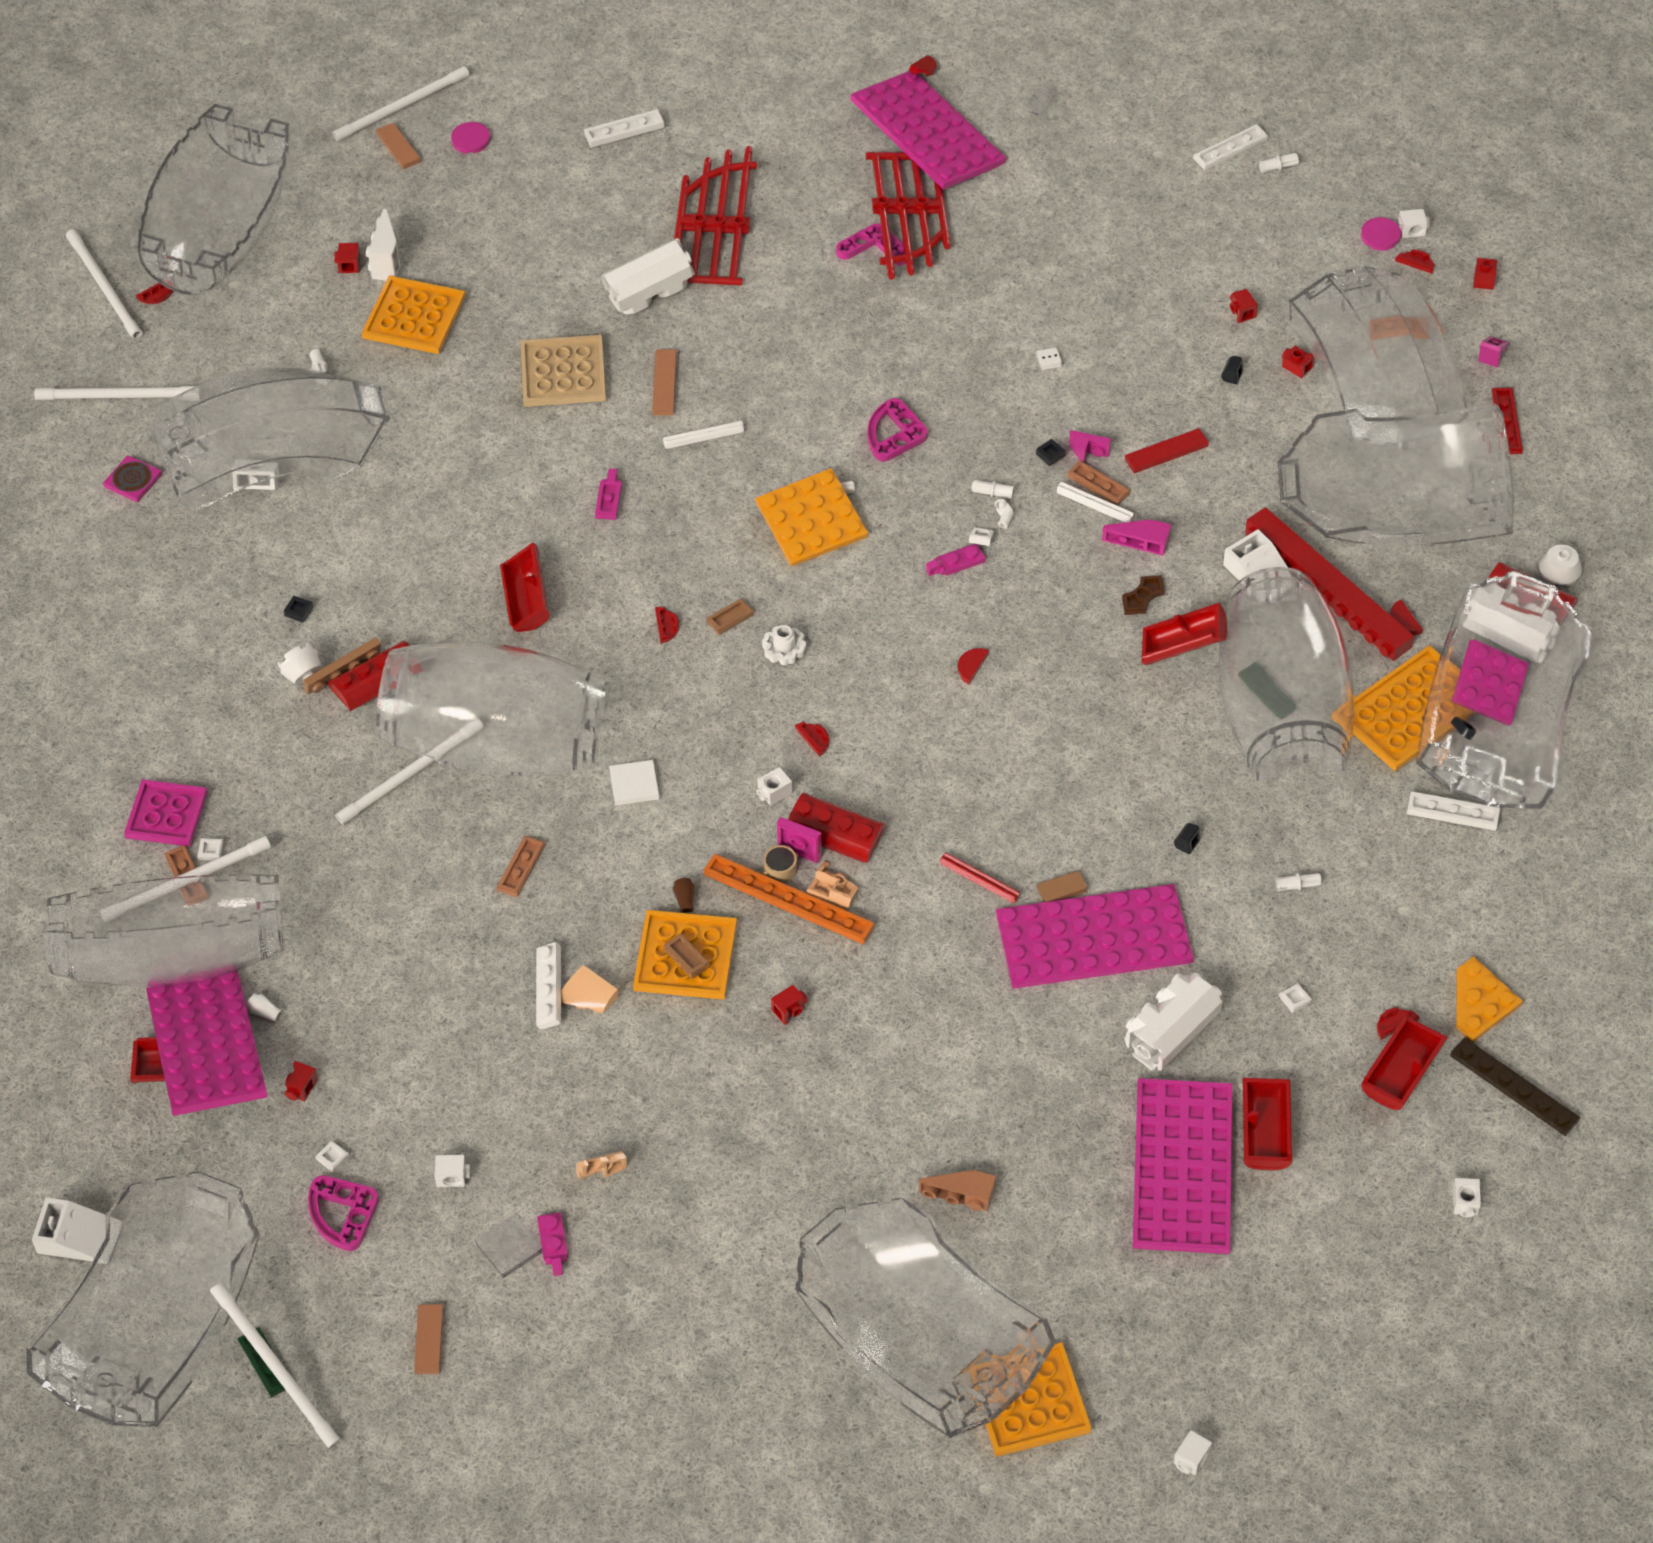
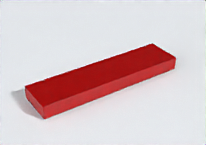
M1492 388L1491 393L1501 454H1522L1523 448L1513 388Z
M1198 428L1126 454L1125 461L1135 474L1206 448L1209 442Z

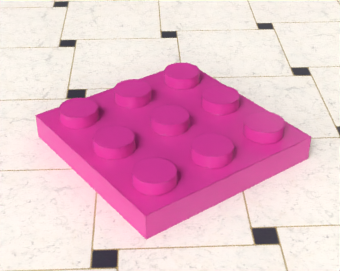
M1469 640L1452 702L1504 725H1511L1529 663L1477 640Z
M142 779L124 832L125 838L191 847L208 793L207 788Z

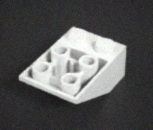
M383 209L381 217L378 216L376 231L372 232L371 245L367 246L366 257L369 258L368 270L371 271L372 279L386 281L389 275L398 276L400 261L397 241L387 210Z
M1258 529L1225 549L1223 566L1264 605L1298 585L1273 543Z
M45 1198L32 1241L38 1254L107 1264L120 1220L71 1201Z

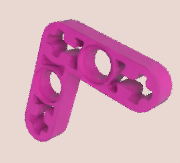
M872 224L840 241L836 245L837 257L849 259L874 245L884 253L881 224ZM890 232L891 243L894 244L892 246L893 256H896L897 253L899 255L905 254L903 244ZM864 240L866 243L858 244L856 241ZM906 262L897 263L896 265H905Z

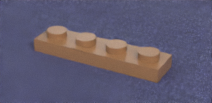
M375 637L303 679L304 691L308 695L312 692H320L331 679L381 652V642Z

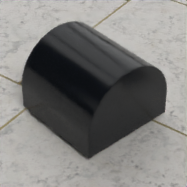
M1231 356L1228 358L1221 374L1223 381L1238 384L1243 373L1242 357Z
M1192 823L1185 824L1174 840L1175 847L1187 854H1191L1200 841L1199 826Z

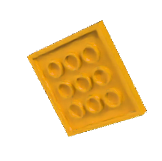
M389 275L361 333L362 339L439 354L466 297L465 291Z
M832 468L755 498L756 505L791 567L868 537L865 526Z
M646 910L633 991L725 1000L737 918ZM681 933L710 963L708 969L693 979L663 949L664 944Z
M1062 1342L968 1366L970 1380L995 1457L1091 1433L1092 1428Z

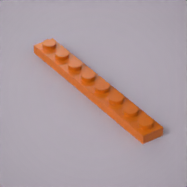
M715 853L703 870L704 875L863 945L874 929V923Z

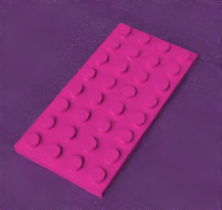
M907 71L851 94L850 100L943 190L1006 163V157L918 74Z
M1174 884L996 909L995 912L1012 989L1190 964L1194 960Z
M238 970L146 988L172 1116L267 1098L266 1086Z
M1138 1078L1132 1249L1215 1254L1230 1253L1232 1083Z

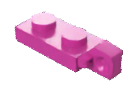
M609 468L607 479L600 480L595 519H617L622 488L621 480H617V469Z
M972 544L934 558L926 563V572L929 576L937 573L947 576L985 563V556L977 544Z
M561 1212L537 1216L544 1261L546 1265L552 1264L554 1276L563 1275L562 1262H567L568 1254Z

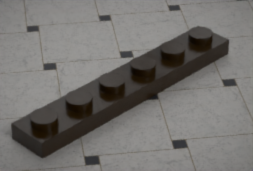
M1464 1038L1452 1050L1450 1056L1564 1136L1579 1122L1580 1117L1467 1038Z

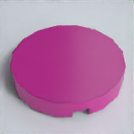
M467 122L458 125L452 131L451 141L453 147L459 152L466 154L468 152L478 153L489 145L490 134L484 125L478 122Z
M1372 218L1366 221L1361 229L1363 243L1365 245L1368 244L1375 250L1384 251L1392 249L1399 243L1401 238L1399 225L1388 218Z

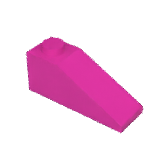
M1150 519L1104 525L1102 541L1164 555L1170 539L1171 524Z

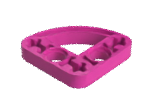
M892 398L881 404L872 414L867 428L868 445L876 459L879 461H889L925 442L927 439V428L902 400ZM888 415L901 429V432L878 443L876 438L877 427L881 420ZM903 419H910L912 422L904 424L901 421ZM905 441L906 444L904 446H899L896 444V442Z
M324 1175L317 1176L312 1181L308 1194L309 1212L316 1230L325 1240L338 1248L347 1251L358 1249L378 1205L377 1191L374 1188ZM323 1183H326L327 1188H323L322 1191H319L318 1186H322ZM343 1189L351 1190V1195L342 1198L339 1196V1192ZM368 1195H371L372 1200L368 1199L365 1205L366 1209L363 1208V1198H366ZM319 1199L351 1207L340 1234L331 1229L323 1220L319 1211ZM357 1215L366 1217L365 1221L360 1224L354 1223L353 1218ZM352 1229H354L355 1240H351L350 1243H347L346 1238L351 1237Z

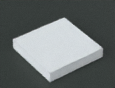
M653 760L609 766L615 805L659 799Z

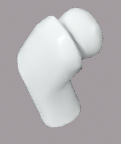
M998 499L995 502L996 511L1001 516L998 526L1007 529L1014 512L1004 499Z

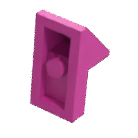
M1492 336L1487 337L1481 342L1478 361L1498 367L1502 353L1507 350L1509 342Z
M1070 430L1069 446L1078 459L1085 463L1088 453L1096 457H1108L1111 439Z

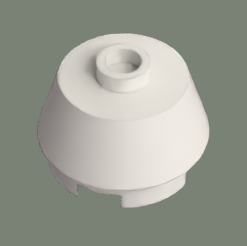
M1561 544L1551 547L1541 558L1539 570L1543 579L1549 584H1567L1569 586L1580 577L1582 565L1576 550L1568 545Z
M307 643L303 649L300 646L293 648L284 655L286 660L283 663L278 662V667L281 670L280 673L295 685L302 684L303 679L322 669L318 650L314 649L310 643Z

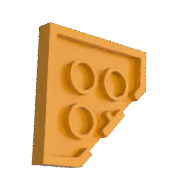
M1474 956L1458 967L1456 971V1028L1473 1043L1523 1003L1515 993Z

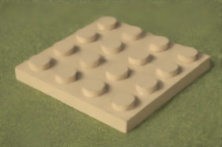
M602 335L520 340L524 407L606 401Z

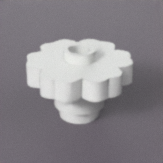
M780 625L774 627L772 632L765 633L762 647L764 649V656L772 663L779 661L781 665L795 663L796 658L804 656L806 642L804 641V634L798 628Z

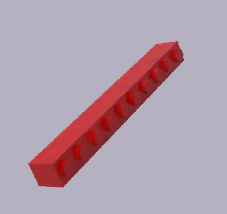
M1264 507L1246 520L1245 532L1247 536L1257 529L1273 543L1294 578L1300 579L1307 590L1316 593L1322 603L1332 607L1338 617H1343L1348 621L1353 630H1358L1364 635L1365 640L1370 644L1373 643L1384 657L1388 656L1394 661L1412 648L1414 635L1270 510Z

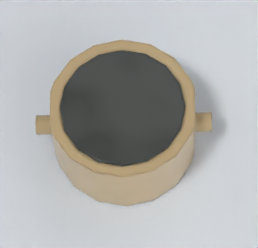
M776 845L769 848L763 857V875L779 882L791 880L797 873L798 854L790 847L784 845Z

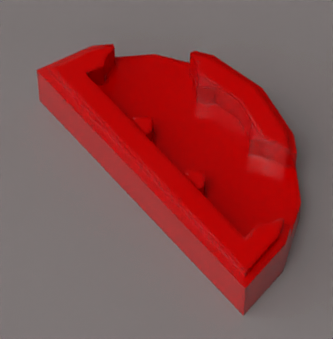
M926 55L911 64L908 71L916 75L920 72L928 77L935 73L937 63L931 56Z
M1411 249V252H1401L1395 257L1396 262L1433 274L1434 263L1429 258V254L1421 250Z
M168 277L137 294L136 299L146 304L161 303L173 293V281Z
M1400 599L1395 602L1391 608L1390 615L1412 635L1422 634L1423 629L1403 601Z
M655 607L660 643L669 642L679 631L678 617L675 613L667 611L665 607Z
M982 648L971 649L959 658L957 669L964 682L970 685L989 655V650Z
M806 722L795 724V729L816 754L821 757L829 747V735L826 729L819 724H806Z
M1398 1007L1386 1010L1380 1015L1377 1023V1034L1380 1040L1393 1034L1404 1017L1408 1016L1418 1021L1420 1016L1412 1010L1407 1011L1398 1009Z

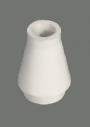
M254 993L246 1005L250 1014L272 1020L273 1022H276L282 1014V1010L277 1008L263 994L258 995Z

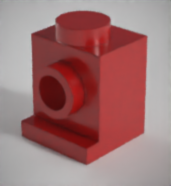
M1247 288L1235 291L1230 295V310L1233 314H1237L1238 324L1257 317L1258 304Z
M1294 346L1292 349H1285L1281 357L1283 359L1282 367L1301 379L1314 367L1315 354H1309L1297 346Z
M791 985L771 998V1010L786 1025L789 1023L788 1018L791 1016L797 1017L802 1013L808 998L802 990L799 991L794 985Z
M294 1061V1071L289 1073L285 1080L287 1089L285 1096L294 1101L299 1099L305 1102L318 1081L316 1068Z

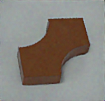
M1162 575L1143 576L1140 579L1139 586L1134 591L1122 595L1124 615L1146 614L1148 603L1156 597L1165 595Z

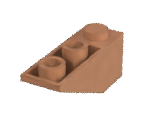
M976 1170L920 1178L919 1193H922L925 1197L931 1199L938 1197L945 1199L946 1202L953 1205L964 1204L975 1211H988L996 1188V1176Z

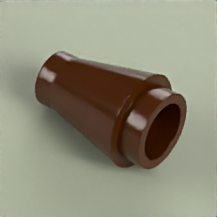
M690 878L677 879L674 881L672 889L681 913L693 912L695 884L692 883Z

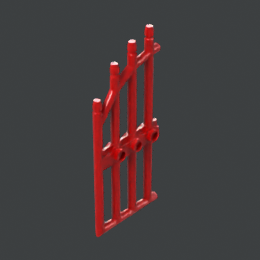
M751 146L746 147L743 162L731 164L732 150L727 149L723 166L711 170L712 160L710 157H706L702 176L690 185L688 175H684L682 178L674 239L678 238L682 242L683 231H695L691 256L692 262L690 264L695 275L688 278L687 283L738 286L743 284V278H737L742 234H749L750 217H745L750 169H757V161H751L753 152ZM742 170L737 216H725L730 172ZM722 175L717 215H705L709 180ZM701 186L697 214H685L687 197ZM703 232H715L709 276L697 275ZM722 233H734L729 277L717 276Z
M866 152L865 159L872 160L877 198H871L873 214L880 215L885 257L879 258V265H886L887 275L890 280L895 279L894 264L906 262L908 275H914L913 260L922 255H925L926 265L932 267L934 263L932 249L941 240L946 250L950 249L951 246L943 189L934 181L936 198L925 197L920 167L905 152ZM880 160H892L897 198H887L884 194ZM899 160H911L916 198L904 196ZM887 214H897L900 217L905 254L893 256ZM907 214H917L920 219L923 246L912 251ZM927 214H938L941 230L930 240Z

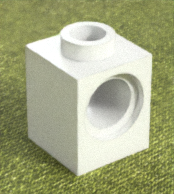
M1423 209L1399 212L1398 225L1401 229V237L1426 236V230L1430 227L1429 217L1425 216Z
M780 767L757 779V794L762 801L766 800L770 806L793 793L792 781Z
M436 1155V1186L465 1187L466 1178H470V1164H466L465 1156Z
M1455 1178L1453 1185L1454 1214H1460V1216L1465 1218L1478 1215L1481 1205L1480 1180Z
M1190 1430L1175 1453L1174 1463L1177 1468L1183 1473L1189 1474L1190 1472L1196 1476L1211 1453L1212 1442Z

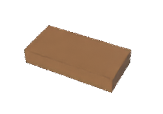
M740 598L707 617L706 622L720 635L753 616L754 611Z
M1078 870L1037 884V890L1043 902L1064 900L1087 892V886Z
M682 933L663 945L664 951L691 979L710 967L708 960Z

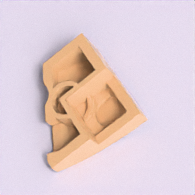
M823 861L806 893L848 911L857 894L858 887L846 880L845 876L840 872L832 874L826 869L830 864Z
M584 965L575 972L561 990V1004L574 1005L579 1009L590 1008L600 1013H604L619 998L617 988Z
M617 1151L577 1162L576 1174L581 1180L602 1170L606 1178L627 1168L626 1157L622 1151Z

